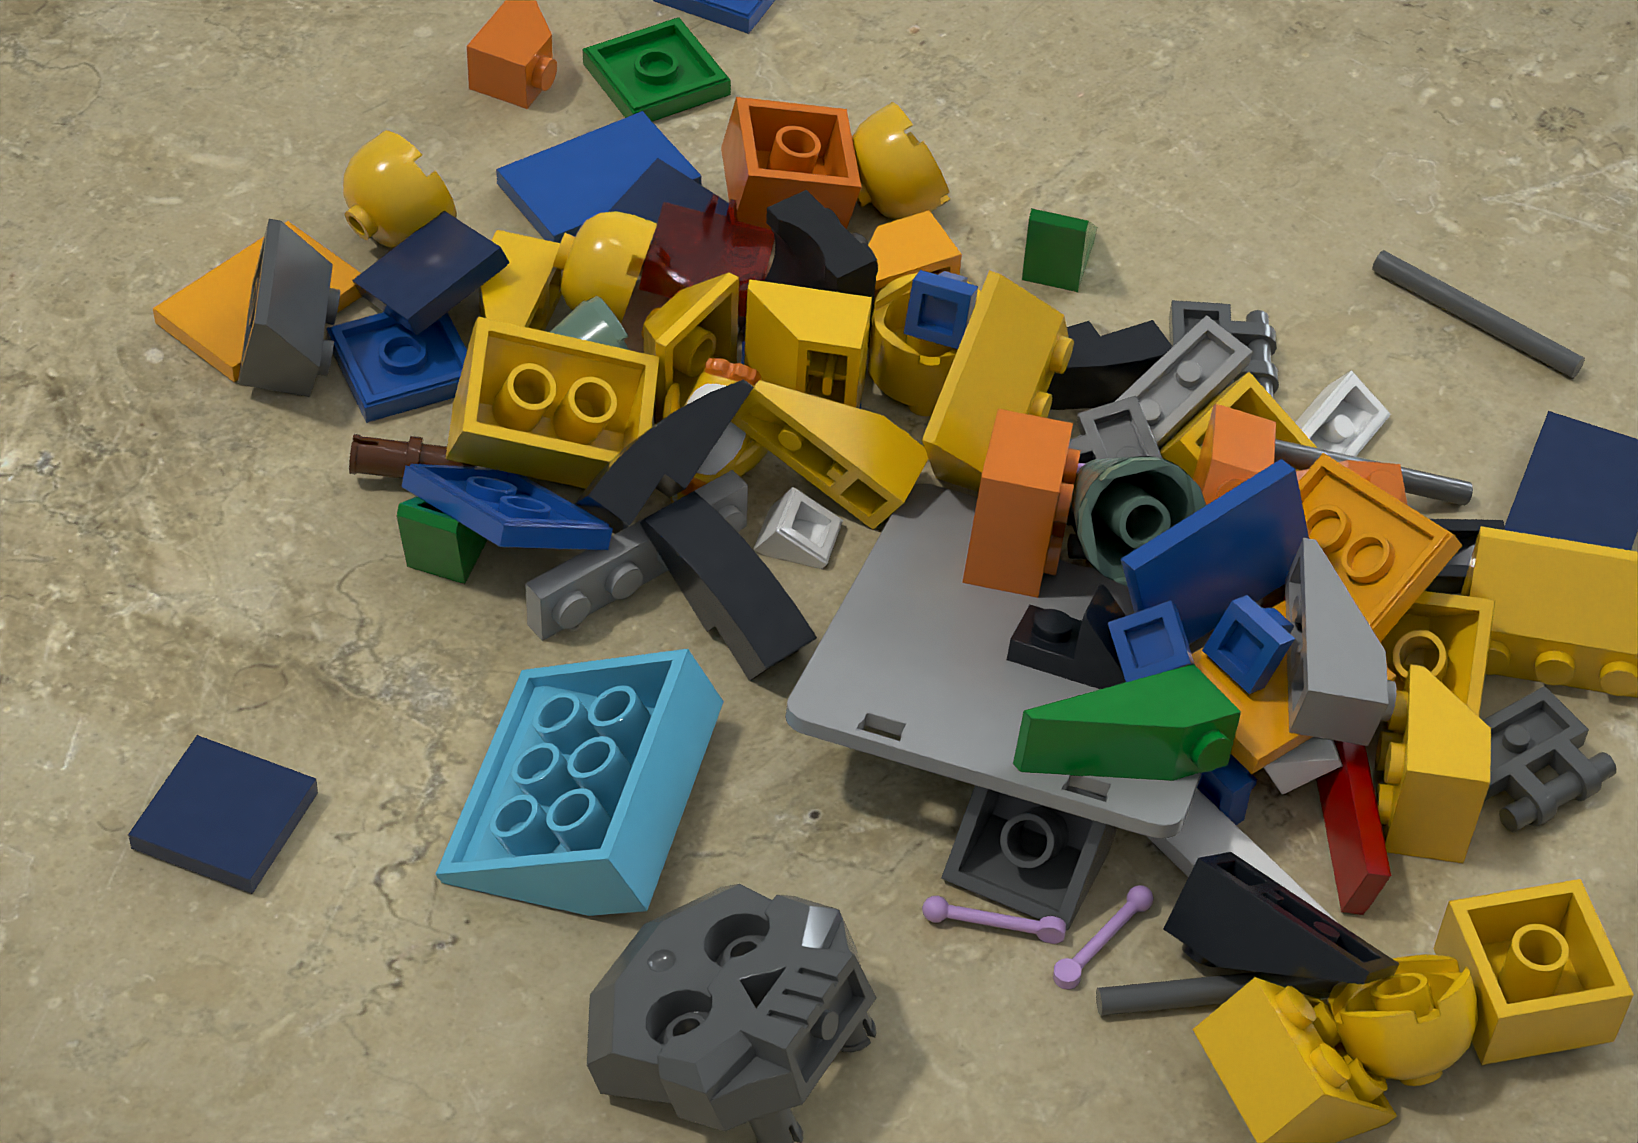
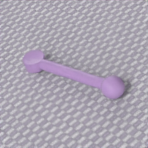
M1137 885L1131 888L1127 894V903L1072 959H1061L1055 964L1053 980L1058 987L1072 989L1078 986L1081 980L1082 968L1136 912H1145L1150 909L1154 897L1148 887Z
M940 896L927 898L922 906L923 915L928 921L933 923L949 918L1037 934L1040 940L1050 944L1060 943L1065 938L1066 923L1054 916L1043 917L1040 921L949 905Z

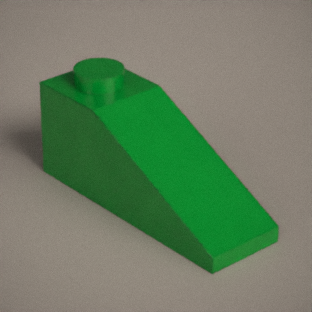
M1194 664L1024 710L1013 765L1020 772L1174 781L1228 765L1241 711Z

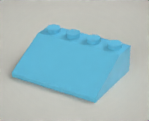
M689 649L522 670L435 875L441 883L587 916L647 911L724 702Z

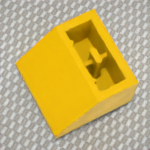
M750 279L747 290L744 365L757 370L764 382L860 408L865 384L872 297Z
M1410 665L1403 691L1396 690L1395 707L1391 718L1387 721V730H1392V732H1380L1376 749L1375 770L1384 772V781L1386 783H1379L1375 793L1380 821L1384 825L1383 836L1387 853L1464 864L1490 785L1491 728L1424 666Z
M1254 977L1192 1029L1257 1143H1337L1387 1125L1397 1117L1384 1095V1092L1388 1089L1385 1078L1365 1070L1363 1063L1358 1058L1353 1060L1347 1054L1338 1034L1328 999L1326 998L1320 1000L1303 994L1292 986L1285 988Z

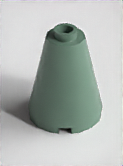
M1152 456L1096 459L1084 464L1076 473L1071 498L1079 542L1087 560L1102 575L1127 586L1121 558L1206 506L1200 486L1186 471L1173 462Z

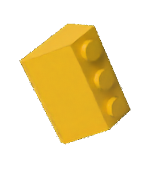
M990 270L922 438L935 478L979 492L997 410L1003 409L1047 418L1052 403V394L1047 393L1054 372L1059 374L1065 372L1074 346V340L1068 338L1064 314L1002 274Z
M477 317L453 402L446 459L586 489L596 475L617 454L652 427L659 357Z
M1481 526L1460 596L1495 600L1485 674L1604 692L1614 696L1638 698V552Z

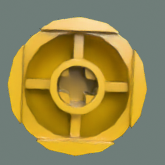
M891 102L863 121L853 134L852 140L861 182L857 203L863 207L871 202L883 216L897 220L928 210L930 212L950 201V198L947 196L950 192L942 172L924 140L919 143L912 132L907 134L904 132V130L913 126V123L896 103Z
M388 130L381 132L378 136L364 144L350 159L343 178V195L349 208L345 212V218L353 231L364 240L372 237L382 245L395 248L443 211H446L455 218L457 212L453 198L437 171H433L426 177L414 162L422 156L420 151L399 134Z
M617 211L605 212L587 219L579 229L576 237L564 233L553 267L563 270L561 292L569 308L573 311L582 301L598 296L608 305L619 322L622 323L657 223Z
M1429 954L1393 958V960L1399 963L1394 976L1367 984L1339 982L1335 985L1328 997V1002L1338 1034L1347 1054L1353 1060L1358 1058L1363 1063L1364 1069L1385 1079L1400 1080L1402 1084L1408 1086L1429 1084L1439 1079L1443 1074L1442 1070L1454 1064L1470 1047L1478 1021L1477 997L1469 969L1466 966L1461 973L1458 961L1455 958Z

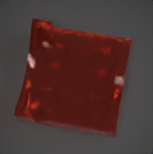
M713 194L703 212L663 202L653 240L649 245L639 290L672 298L682 289L730 272L739 277L738 315L746 317L749 280H765L775 240L773 231L738 221L736 200L730 199L726 216L715 213L719 199L718 195Z

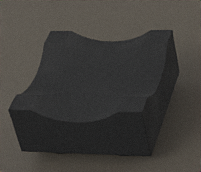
M807 190L767 207L766 223L774 233L775 255L764 282L872 297L868 338L869 348L876 275L878 273L877 258L871 248L865 243H860L840 223L836 214L831 209L824 208Z

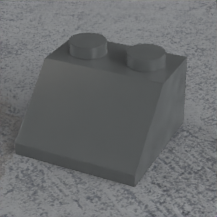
M268 220L251 287L238 384L310 397L317 375L327 377L329 374L334 341L323 339L325 324H335L340 290L330 288L333 264L280 220Z
M975 785L941 879L1038 919L1047 916L1060 918L1066 923L1067 931L1107 858L1118 827ZM1073 786L1067 787V791L1106 801L1105 796Z

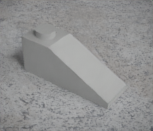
M1303 538L1285 579L1286 619L1294 625L1290 634L1295 638L1287 651L1289 733L1368 746L1380 721H1389L1392 716L1396 702L1395 681L1387 680L1385 649L1317 540Z

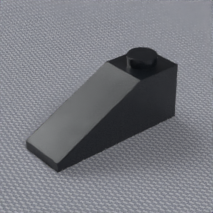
M1232 852L1197 859L1163 930L1183 943L1182 950L1187 956L1209 967L1367 984L1394 976L1399 966L1398 962Z

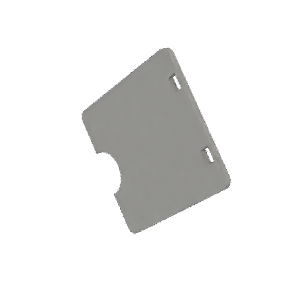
M915 484L905 502L889 518L789 696L785 715L788 725L795 731L811 737L1148 837L1164 839L1177 835L1182 830L1202 773L1174 781L1026 773L1020 772L1013 765L1024 710L1100 690L1006 660L1010 639L1028 606L1034 605L1043 609L1060 610L1072 618L1082 620L1098 586L1102 584L1110 591L1127 616L1134 613L1128 587L1105 577L1095 568L1071 564L1060 559L1056 576L1043 573L1038 598L962 583L978 497L932 484ZM1265 597L1256 602L1261 608L1263 607ZM1214 629L1189 644L1191 653L1205 646ZM865 726L899 735L901 738L898 741L864 731L863 729ZM1073 786L1105 796L1106 801L1067 791V787Z

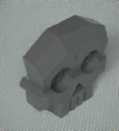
M742 884L723 886L645 923L590 993L587 1067L600 1094L672 1103L679 1118L721 1131H728L749 1122L757 1143H794L793 1140L802 1143L804 1139L803 1130L796 1121L791 1108L802 1105L839 1051L850 1053L860 1051L871 1043L867 1036L875 1038L876 1025L870 1017L868 1010L877 997L861 968L856 945L839 909L789 895H776L771 900Z

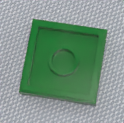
M680 17L582 49L583 65L625 118L643 111L653 122L731 95L730 78Z

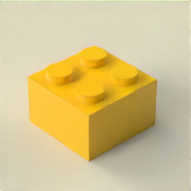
M1581 879L1448 902L1433 949L1436 955L1450 956L1457 959L1461 973L1466 966L1471 973L1478 1009V1021L1472 1043L1481 1065L1615 1041L1634 994Z

